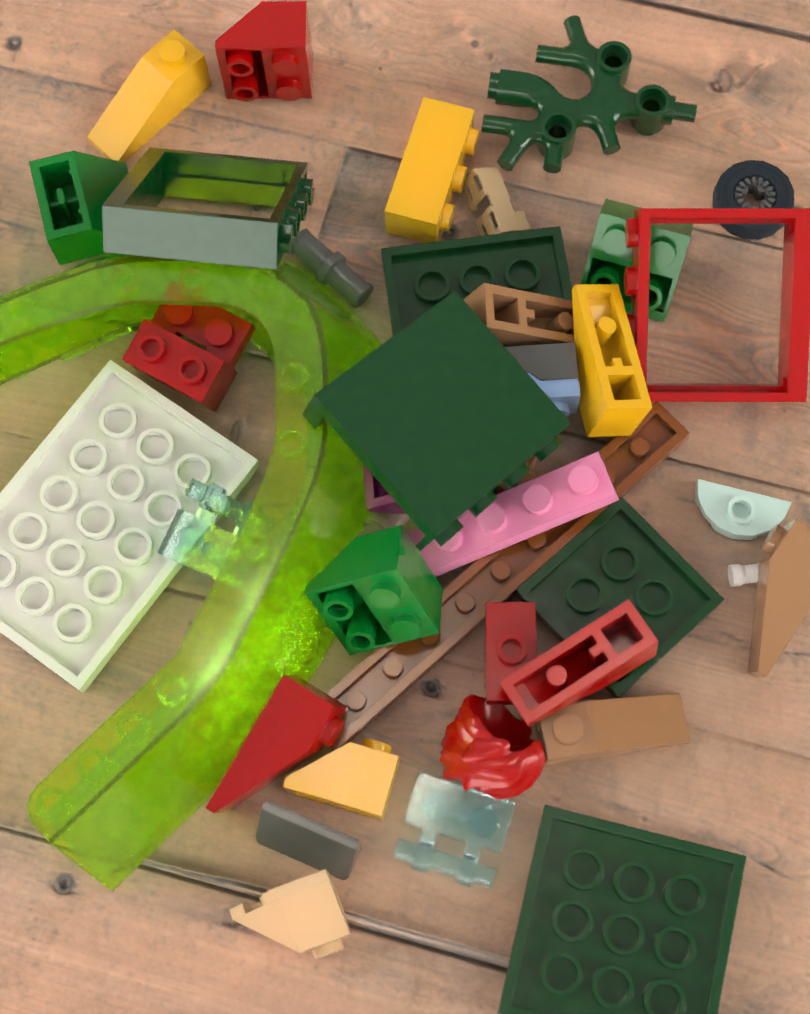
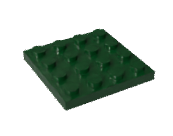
M560 226L381 249L393 336L454 291L464 299L483 283L572 300V287Z
M544 805L497 1013L718 1014L747 856Z

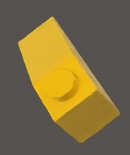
M173 29L141 57L87 136L88 141L108 159L120 162L127 161L212 85L205 55Z
M575 284L572 289L573 330L581 394L579 408L586 436H631L652 409V404L619 284Z

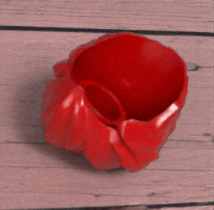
M475 694L465 697L458 710V715L455 716L452 723L447 725L445 737H443L441 742L443 750L440 751V762L445 766L443 778L447 781L451 779L462 781L464 790L468 791L475 788L477 791L498 800L517 797L529 789L542 772L545 763L542 742L537 739L531 740V726L528 727L524 720L513 716L505 705H486V698Z

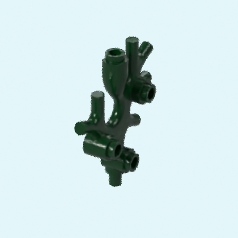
M574 15L564 21L569 45L560 48L538 44L536 63L573 67L583 71L591 81L590 92L580 99H570L564 97L551 83L537 75L507 69H500V73L491 72L487 99L496 100L495 104L533 108L537 111L538 116L534 120H521L484 114L481 132L504 135L510 139L509 144L497 160L498 165L504 170L512 171L523 153L530 146L538 145L540 153L545 157L543 169L548 173H558L561 171L562 160L567 158L573 150L576 129L579 127L592 129L599 138L603 153L611 155L618 152L621 148L615 131V125L618 122L631 119L633 128L639 134L650 136L660 132L665 125H671L672 120L694 123L697 105L675 102L676 96L669 95L666 89L658 85L644 86L637 93L626 89L624 85L627 82L632 60V53L628 46L618 41H609L601 45L599 49L596 48L587 39L581 18Z

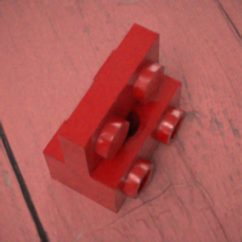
M172 282L151 322L144 318L122 360L137 371L216 413L238 373L234 370V367L256 328L246 320ZM180 336H183L196 342L197 344L205 347L206 350H203L198 346L182 339Z

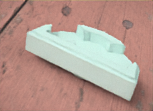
M697 479L695 483V503L697 507L700 508L702 515L711 524V528L715 532L730 539L753 540L758 536L770 533L777 524L784 520L792 503Z

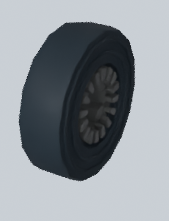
M746 160L732 165L720 176L713 191L712 208H752L753 206L750 202H744L747 194H753L755 200H762L759 207L755 206V208H794V189L788 176L777 166L765 161ZM720 224L728 233L742 239L751 240L770 237L784 226V224Z

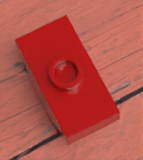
M485 602L484 688L486 689V705H513L499 681L537 658L536 602Z

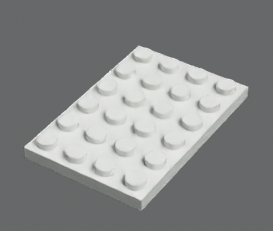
M110 359L0 492V633L80 692L84 693L260 467L258 459Z

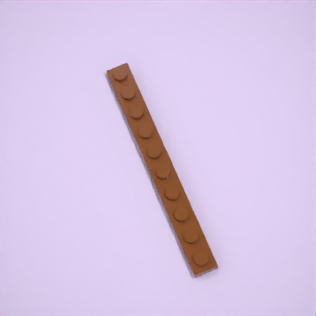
M659 402L652 404V409L631 436H616L599 451L618 498L620 496L624 497L688 439L690 432ZM611 504L477 559L443 589L439 634L375 649L326 693L347 706L341 716V719L345 721V725L336 741L330 746V749L334 751L351 742L485 621V602H507L516 593L517 588Z

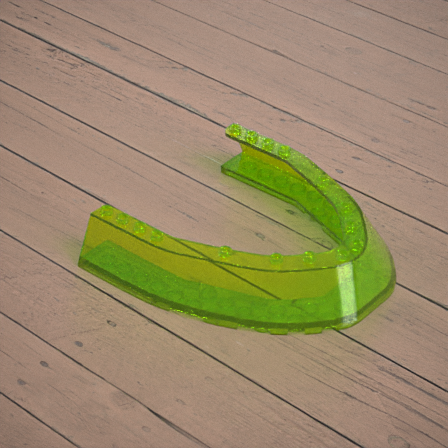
M110 253L41 276L0 294V385L13 379L23 378L31 371L62 358L64 362L132 332V327L140 326L144 318L151 322L160 304L216 306L225 309L253 324L256 329L250 340L275 363V441L267 473L233 549L177 654L45 777L32 791L28 800V816L42 835L55 848L112 892L214 794L283 674L296 675L307 682L310 680L336 636L306 596V585L364 528L363 521L371 514V512L366 510L363 463L327 421L314 429L302 413L314 394L373 352L382 343L364 322L324 285L319 283L311 273L284 255L277 270Z

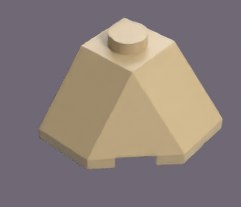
M326 869L280 885L261 894L262 897L259 898V903L250 906L249 902H245L230 909L234 921L299 953L304 954L312 951L315 960L343 950L342 939L352 936L333 878Z

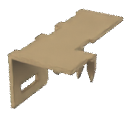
M498 167L473 168L466 178L463 188V194L472 213L476 212L479 203L485 195L488 196L491 203L476 220L480 235H486L483 226L488 235L531 230L525 217V211L514 212L509 200V193ZM476 175H477V177H478V179H479V182H480V184H481V186H482L481 191H480L479 186H478V184H477V182H476V179H475ZM467 188H469V191H470V193H471V195H472L473 200H471V197H470V195H469V192H468ZM491 213H493L494 218L497 222V228L495 227L494 222L491 218Z

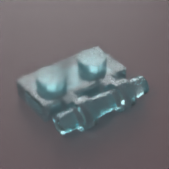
M193 478L185 489V496L199 502V509L196 515L182 509H177L157 553L229 588L247 594L267 550L252 544L251 541L256 531L270 536L276 528L277 520L264 514L261 506L251 501H247L244 504L226 495L225 488L213 482L206 485ZM218 513L236 521L233 534L214 525Z
M418 773L404 824L423 829L418 844L399 838L393 858L411 863V869L426 873L427 869L456 877L455 883L470 887L471 883H475L491 889L497 869L477 862L482 848L499 854L502 853L516 802L506 799L498 800L474 789L466 791L461 785ZM437 835L467 843L463 858L434 849Z

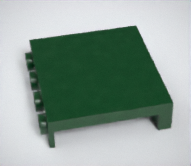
M456 291L314 394L302 413L314 429L327 421L423 532L425 537L415 545L419 551L423 550L434 539L440 546L449 541L464 527L458 519L468 511L476 518L498 499L492 492L496 487L503 483L509 490L531 471L525 463L533 456H536L540 462L546 459L563 444L557 436L571 423Z

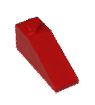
M628 599L499 681V683L529 727L614 683L656 656L658 640Z
M283 674L205 808L212 813L229 811L320 752L324 745L330 747L336 741L345 725V721L341 719V716L347 706L299 676Z

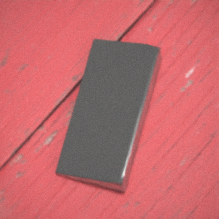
M264 802L256 832V841L259 844L320 871L326 869L330 875L338 879L347 880L361 849L358 839L273 802Z

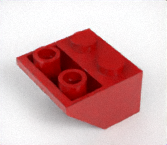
M262 1L215 40V51L226 99H237L247 102L255 99L295 101L299 98H312L313 50L307 1Z

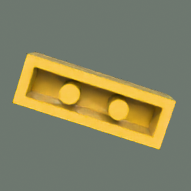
M423 97L384 211L386 233L423 243L438 242L442 230L449 232L455 214V205H452L451 201L454 192L462 193L467 178L468 167L463 166L467 154L474 156L479 141L480 129L474 128V109Z

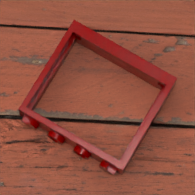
M810 208L634 209V219H627L625 227L626 248H633L632 267L625 268L624 294L625 296H632L631 315H627L651 402H807L810 341ZM651 224H784L777 384L647 383Z

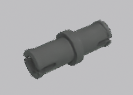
M307 228L301 230L298 237L293 238L291 253L295 254L316 273L315 279L322 285L329 284L349 301L355 309L360 307L369 298L374 289L373 285L367 283L346 264V257L340 252L333 253L315 238Z

